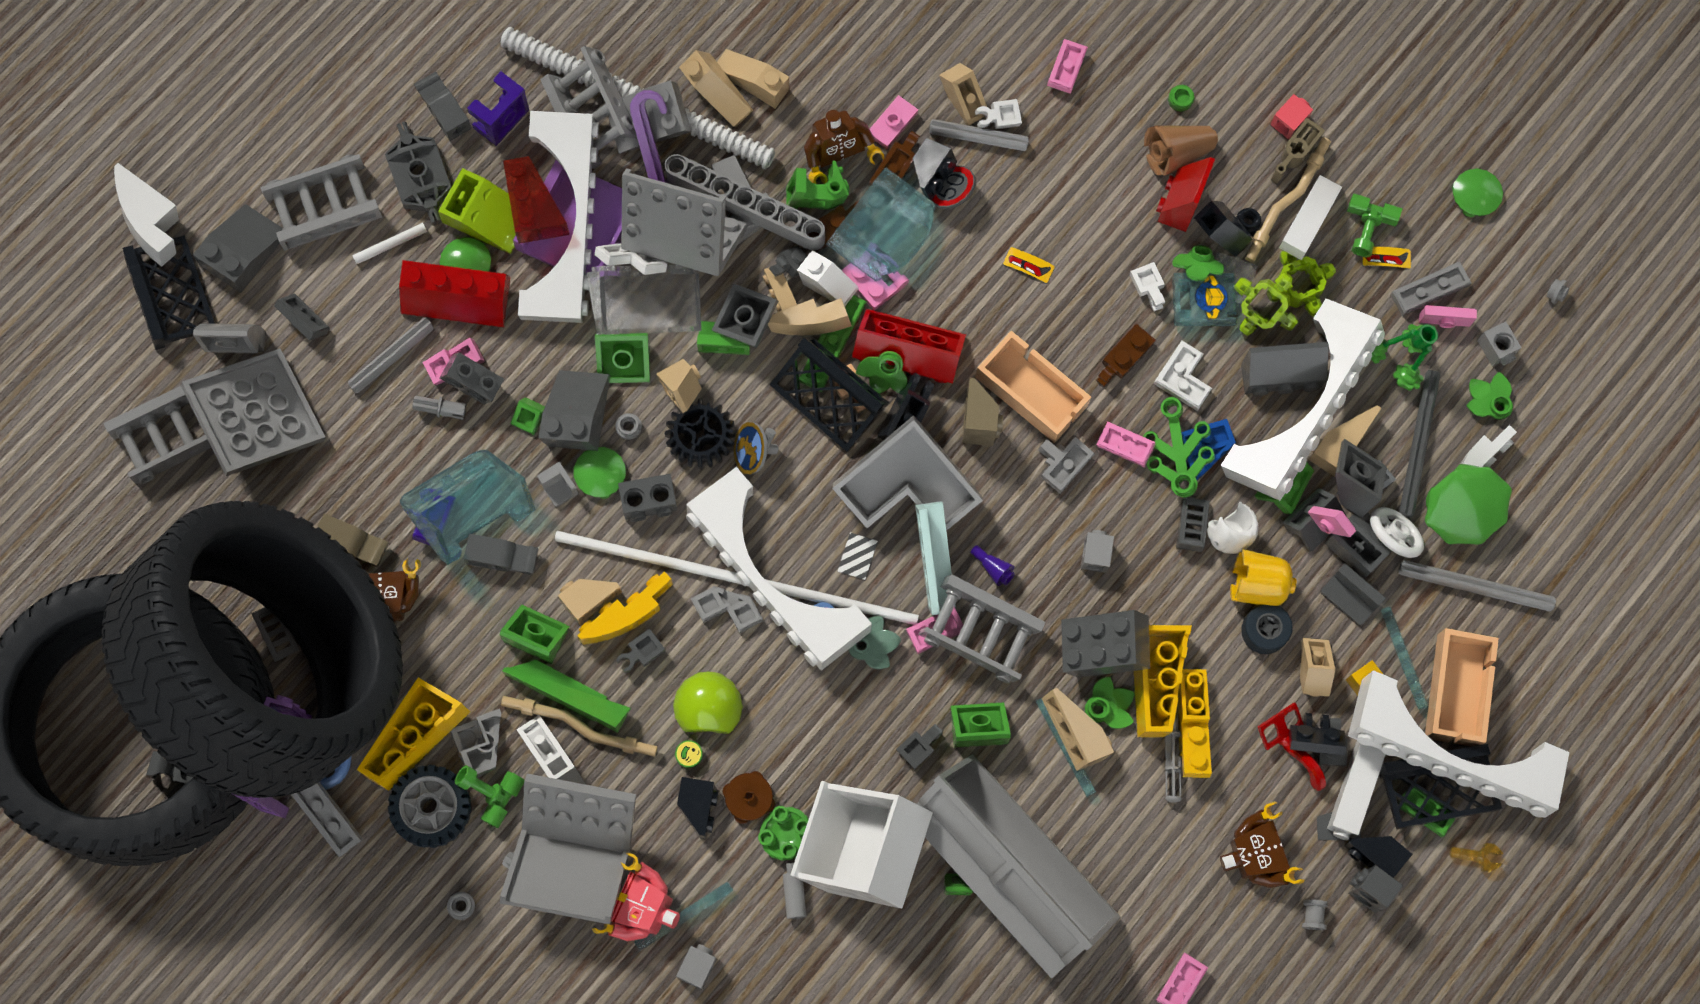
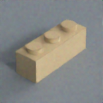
M769 268L764 269V276L762 277L764 283L770 287L769 294L772 298L779 301L776 306L777 312L797 305L784 274L775 277Z

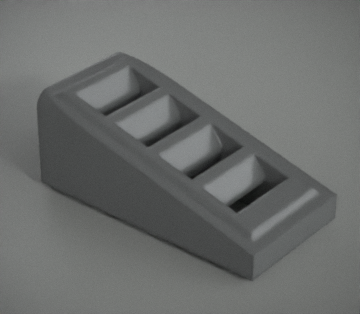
M1190 497L1183 498L1176 548L1197 552L1204 550L1210 501ZM1188 505L1203 507L1202 512L1189 510ZM1187 515L1201 517V521L1187 519ZM1186 524L1200 526V529L1186 528ZM1185 534L1197 535L1198 539L1186 538Z

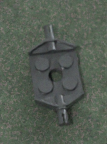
M402 122L405 131H403L401 123H398L396 126L401 136L400 140L386 152L385 156L404 209L426 211L431 225L435 226L434 216L438 224L442 222L437 209L444 202L451 189L434 138L414 136L412 133L410 134L407 122ZM415 165L425 167L424 172L420 175L412 174L411 169Z

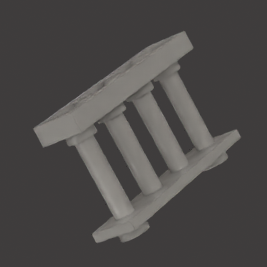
M583 46L581 48L585 57L583 63L564 77L547 74L540 80L555 112L579 113L581 105L601 92L606 104L592 113L594 120L599 122L608 114H611L616 125L593 142V147L597 148V163H592V168L595 169L602 164L598 156L600 149L619 135L634 139L637 138L632 117L629 115L605 64V56L598 49ZM591 70L596 82L572 99L568 90L569 86Z
M359 154L346 155L339 161L283 180H272L265 186L260 187L267 201L274 199L283 225L282 231L276 232L284 251L382 218L376 200H367L357 172L365 168ZM348 174L358 202L356 206L347 209L342 207L333 179ZM320 183L324 184L333 210L331 214L323 217L318 216L308 187ZM299 191L308 220L306 223L296 226L293 225L284 195Z
M181 386L103 423L107 432L114 440L117 438L122 439L136 468L127 473L135 484L150 482L155 478V475L212 448L206 435L194 440L180 412L181 407L189 404ZM166 414L171 416L184 443L183 446L171 452L156 424L157 419ZM142 426L146 427L160 455L159 458L145 464L131 435L134 430Z
M952 574L945 577L940 587L947 590L946 594L948 596L932 629L925 627L920 630L918 635L924 637V642L938 648L940 645L995 673V678L1004 683L1020 680L1022 675L1013 671V668L1028 635L1031 636V634L1034 635L1042 632L1046 622ZM963 598L970 602L971 609L957 640L954 641L944 636L942 632L957 600ZM986 610L994 614L993 618L995 620L980 653L966 647V644L980 613ZM1010 622L1017 626L1018 633L1002 665L989 657L1004 624Z

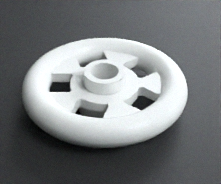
M1386 507L1377 508L1371 513V527L1378 539L1387 548L1407 558L1418 557L1423 552V538L1417 527L1407 517L1398 511Z

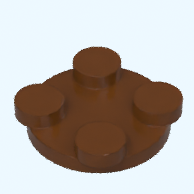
M758 771L740 774L723 787L726 806L739 824H746L748 821L757 820L766 813L771 812L775 807L772 789Z

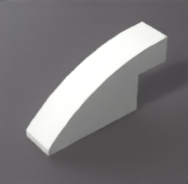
M117 163L114 166L115 184L125 222L137 243L162 267L176 254L174 240L165 232L179 220L177 207L166 197Z
M1321 175L1318 177L1279 247L1281 250L1300 260L1303 259L1342 186Z

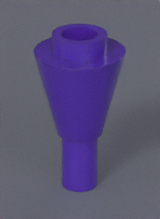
M978 545L972 548L970 553L982 563L997 586L1007 585L1015 575L1013 572L1014 565L995 556L988 555Z

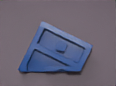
M1227 419L1210 423L1211 434L1199 442L1186 460L1189 469L1199 457L1198 452L1202 447L1208 446L1213 449L1215 459L1204 466L1196 477L1197 481L1236 443ZM1201 426L1198 429V433L1203 434L1207 431L1206 426ZM1194 429L1182 432L1183 444L1192 435ZM1205 451L1202 454L1204 459H1208L1211 456L1210 451Z

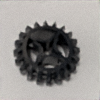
M700 398L698 399V405L693 406L692 403L688 411L682 413L678 408L680 414L677 412L671 413V418L674 421L669 420L666 422L669 430L665 431V437L670 438L666 441V445L672 448L670 451L672 456L679 455V463H683L688 459L687 466L690 468L694 462H697L698 469L703 468V462H707L709 468L713 467V459L718 463L722 462L720 454L729 456L730 450L727 447H734V441L730 438L736 436V431L731 429L734 427V421L728 420L730 413L728 411L721 413L722 405L719 404L713 408L712 400H709L707 405H703V400ZM700 416L699 420L695 423L686 422L693 417ZM710 418L720 426L722 435L716 434V431L709 428ZM704 425L705 436L702 435L697 441L696 431L702 430ZM679 432L692 440L691 450L681 443L678 437ZM705 445H715L707 451L700 452L701 448Z

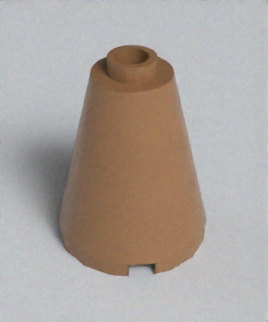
M1156 125L1147 129L1144 138V147L1149 146L1150 154L1146 155L1147 161L1153 172L1158 176H1167L1175 172L1179 167L1185 166L1213 151L1218 143L1217 133L1210 126Z

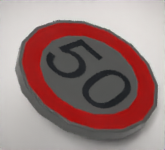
M956 166L954 171L944 181L941 191L932 199L933 205L940 209H951L966 202L976 187V177L971 169L965 166Z

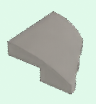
M500 708L478 716L476 720L457 726L450 731L463 766L468 765L476 770L477 778L496 768L501 718Z

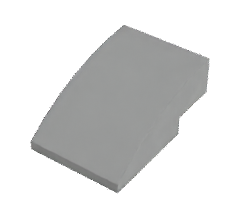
M203 323L196 326L193 330V336L205 352H264L266 332L260 325Z

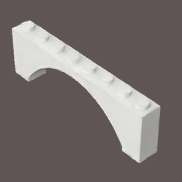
M530 111L529 138L531 142L539 143L548 150L566 171L574 189L576 221L571 241L556 266L535 285L527 290H519L518 316L521 320L583 323V316H588L589 302L584 300L585 290L590 289V275H586V265H591L592 252L591 249H587L588 239L593 237V224H589V214H594V198H590L591 188L596 186V173H592V163H597V148L593 147L594 138H598L599 122H595L593 114Z
M1325 299L1313 318L1317 332L1324 335L1330 350V373L1320 400L1304 419L1282 434L1251 445L1238 446L1234 444L1221 464L1227 478L1281 501L1284 494L1291 490L1297 473L1304 469L1310 452L1317 448L1321 434L1330 427L1334 413L1343 406L1349 389L1356 385L1362 368L1369 364L1375 347L1382 343L1385 332L1380 319Z
M735 467L686 504V518L694 528L699 527L704 534L702 536L710 547L715 546L720 551L719 556L727 567L732 566L737 571L736 577L745 587L749 585L754 591L753 597L762 607L766 605L771 611L770 617L777 626L783 625L788 631L787 637L795 646L800 645L805 651L804 657L813 667L817 665L822 671L871 632L872 623L855 604L850 608H824L804 604L780 593L760 575L748 555L743 536L744 512L748 499L753 496V485Z
M1374 670L1362 679L1348 734L1349 737L1356 739L1362 745L1378 748L1386 755L1402 758L1410 765L1421 766L1431 770L1437 776H1445L1455 780L1461 786L1479 790L1485 796L1503 800L1509 806L1525 809L1533 816L1546 818L1558 810L1569 757L1568 751L1544 742L1532 751L1531 757L1513 764L1500 766L1482 765L1463 760L1438 746L1417 725L1401 699L1397 689L1398 680Z

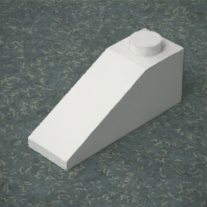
M540 715L517 729L547 777L585 784Z

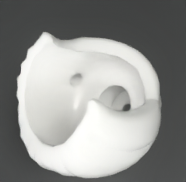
M1239 502L1238 508L1224 520L1223 517H1220L1219 520L1209 521L1207 534L1211 544L1217 550L1229 554H1236L1242 552V549L1246 550L1258 536V521L1254 511L1246 506V504Z

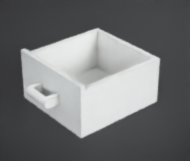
M821 781L790 876L828 893L902 909L933 812L899 795Z

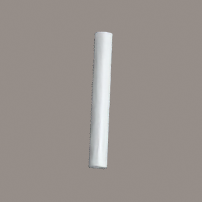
M421 223L352 256L356 264H359L426 233L427 230L424 224Z

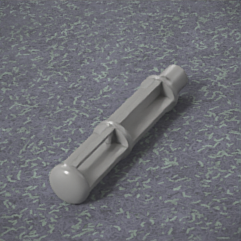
M1178 719L1174 721L1173 732L1165 736V800L1171 803L1179 802L1182 799L1181 757L1175 755V739L1181 735V732L1178 730ZM1167 773H1171V796H1167ZM1175 773H1179V796H1175Z

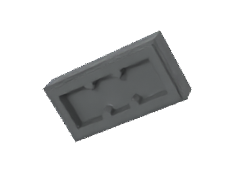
M295 293L278 299L274 305L309 341L326 335L330 329Z

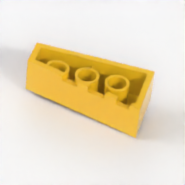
M1149 625L1150 669L1134 671L1137 737H1165L1173 732L1179 699V686L1182 683L1183 664L1187 655V643L1192 625Z
M418 677L357 770L371 781L389 791L402 775H406L407 771L411 770L470 711L461 702Z

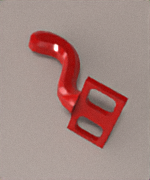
M1292 703L1257 728L1265 749L1269 750L1276 744H1280L1291 756L1304 765L1309 772L1311 786L1316 791H1320L1326 787V779L1319 764L1306 751L1290 750L1289 729L1284 719L1285 716L1294 710L1297 717L1295 725H1304L1297 704ZM1274 724L1277 736L1270 742H1267L1264 730Z

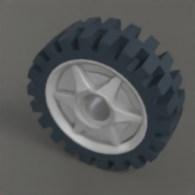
M422 765L418 766L417 769L407 771V774L402 775L398 779V783L394 784L391 795L389 794L388 813L394 829L403 839L419 847L437 848V846L447 845L448 842L458 838L457 836L460 833L462 834L465 830V825L468 824L470 819L471 798L468 789L464 790L455 784L457 776L455 773L441 766ZM428 800H435L437 804L436 809L431 813H425L423 811L424 804Z

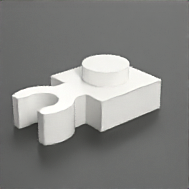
M1017 99L993 102L991 109L981 106L975 111V115L983 114L986 117V120L978 122L977 125L980 128H985L993 122L995 129L1018 127L1022 124Z

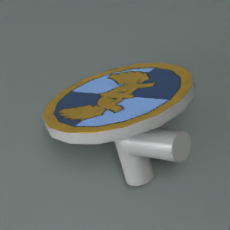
M747 422L740 427L734 440V457L739 470L744 474L754 475L759 472L765 463L767 454L778 453V445L771 444L776 434L775 430L767 428L764 433L763 428L753 422Z

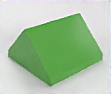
M648 333L595 334L597 373L609 374V383L650 382V344Z
M521 605L501 629L499 635L504 643L552 664L570 626Z
M1004 702L951 706L954 748L1008 744L1011 733Z

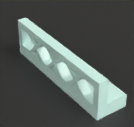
M942 501L915 505L928 609L932 615L939 614L940 609H942L948 595L946 594L947 590L940 586L944 578L952 574Z

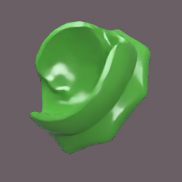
M1459 464L1453 472L1429 490L1426 497L1427 513L1425 523L1448 544H1482L1494 532L1506 524L1512 488L1490 467Z

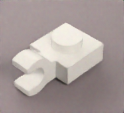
M1153 262L1130 271V277L1139 296L1148 295L1150 306L1154 312L1163 309L1162 304L1165 303L1160 289L1164 288L1165 284L1155 263Z

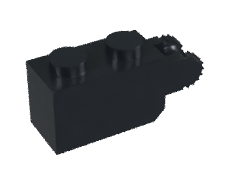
M914 373L910 377L905 389L899 391L877 437L884 441L913 415L921 424L930 406L928 398L934 388V383L927 381L920 394L917 395L914 393V390L921 377Z

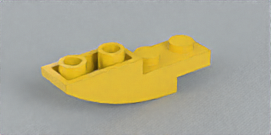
M665 571L660 576L655 574L647 581V587L640 594L635 592L627 599L625 607L618 599L613 604L608 602L600 609V615L593 622L588 620L579 628L580 633L577 635L579 641L583 645L598 643L623 635L637 628L660 611V606L656 600L673 585L672 579Z
M1183 669L1182 683L1179 686L1178 721L1179 731L1181 732L1179 750L1180 756H1182L1183 777L1210 778L1212 770L1208 726L1210 712L1207 669Z

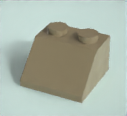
M975 378L969 379L967 387L962 443L993 446L995 438H1000L1003 415H998L999 405Z

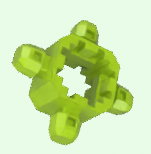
M1282 251L1280 253V260L1283 268L1279 275L1284 272L1292 275L1299 270L1300 272L1305 271L1306 274H1310L1309 278L1312 284L1316 286L1304 294L1302 292L1298 294L1297 291H1293L1292 284L1288 290L1284 289L1290 295V306L1297 308L1306 304L1305 309L1311 316H1315L1322 305L1318 298L1325 288L1326 280L1332 278L1336 273L1335 267L1332 263L1318 266L1315 259L1307 256L1302 260H1297L1298 258ZM1267 290L1266 293L1271 302L1280 300Z
M1286 272L1280 274L1275 280L1276 284L1270 279L1260 280L1255 287L1246 278L1241 277L1234 285L1235 290L1241 296L1243 294L1247 296L1241 304L1242 313L1248 317L1240 325L1239 330L1248 336L1258 326L1262 329L1272 328L1277 321L1281 323L1280 326L1292 331L1298 320L1291 312L1289 314L1286 312L1287 308L1291 305L1290 295L1284 289L1288 290L1293 282V278ZM1262 288L1269 290L1283 303L1270 320L1268 318L1265 319L1261 314L1253 310L1250 305Z

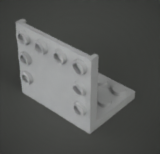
M627 168L622 174L621 249L719 276L745 234L747 223L725 217L726 196L721 195L718 198L632 174L631 169Z
M527 773L524 781L522 830L500 895V903L610 924L625 872L620 862L627 865L629 855L626 853H630L636 794Z

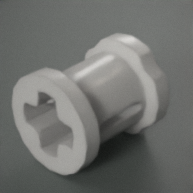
M1311 899L1303 900L1306 911L1305 922L1302 923V928L1327 930V925L1324 924V915L1328 902Z

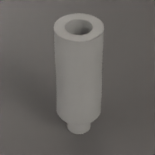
M787 863V873L783 874L787 919L805 918L807 915L803 881L790 876L794 863Z

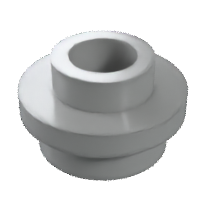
M1556 279L1553 282L1546 296L1551 299V303L1556 304L1558 300L1563 302L1570 289L1566 287L1568 281Z
M623 414L616 421L617 434L623 439H634L642 430L641 421L634 414ZM632 424L634 427L631 431H626L624 426Z
M465 892L453 894L447 902L448 913L457 920L469 918L475 910L474 899ZM460 901L466 903V908L463 911H458L456 908Z

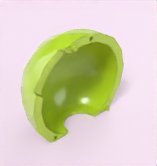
M709 671L696 673L684 680L676 691L673 708L675 719L685 732L707 731L729 734L740 721L743 705L741 694L733 681L721 673Z

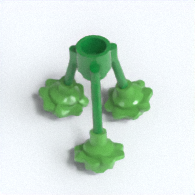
M1410 324L1408 330H1404L1402 335L1390 340L1383 339L1382 343L1376 346L1372 352L1371 360L1375 364L1379 363L1380 360H1385V353L1388 347L1403 341L1402 346L1408 347L1409 353L1417 352L1420 355L1414 364L1397 365L1393 377L1397 380V384L1400 387L1409 391L1413 388L1419 389L1420 383L1424 378L1422 375H1419L1420 370L1418 367L1426 355L1432 351L1431 345L1437 341L1438 332L1435 326L1429 324L1419 326Z

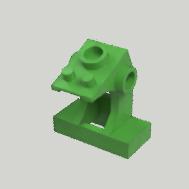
M836 161L832 162V166L828 169V182L825 184L812 183L806 177V169L796 168L786 186V205L794 209L804 207L829 210L844 204L849 195V185L847 180L841 176V173H843L842 166L838 167Z

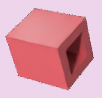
M1293 94L1274 115L1270 125L1289 140L1306 118L1309 119L1313 109L1305 99L1298 98Z

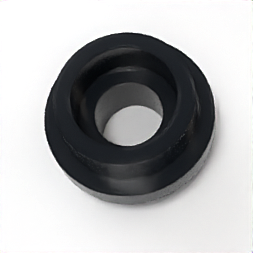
M1244 208L1236 216L1249 233L1257 231L1261 225V216L1253 208ZM1244 219H1250L1252 221V224H1246L1244 222Z

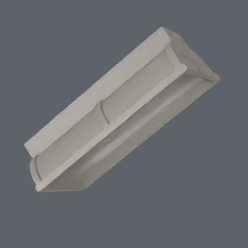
M973 754L938 775L933 780L935 783L919 799L917 805L933 812L925 838L1051 978L1084 949L1086 951L1089 950L1121 918Z

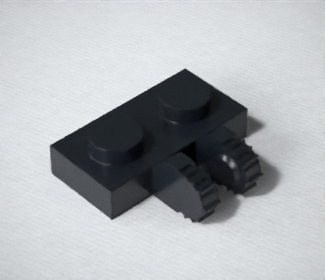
M1305 713L1304 725H1290V750L1345 756V731L1329 728V715H1322L1320 718V728L1312 727V713Z

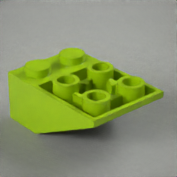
M462 168L438 213L442 223L511 254L515 248L513 239L530 207L487 179Z

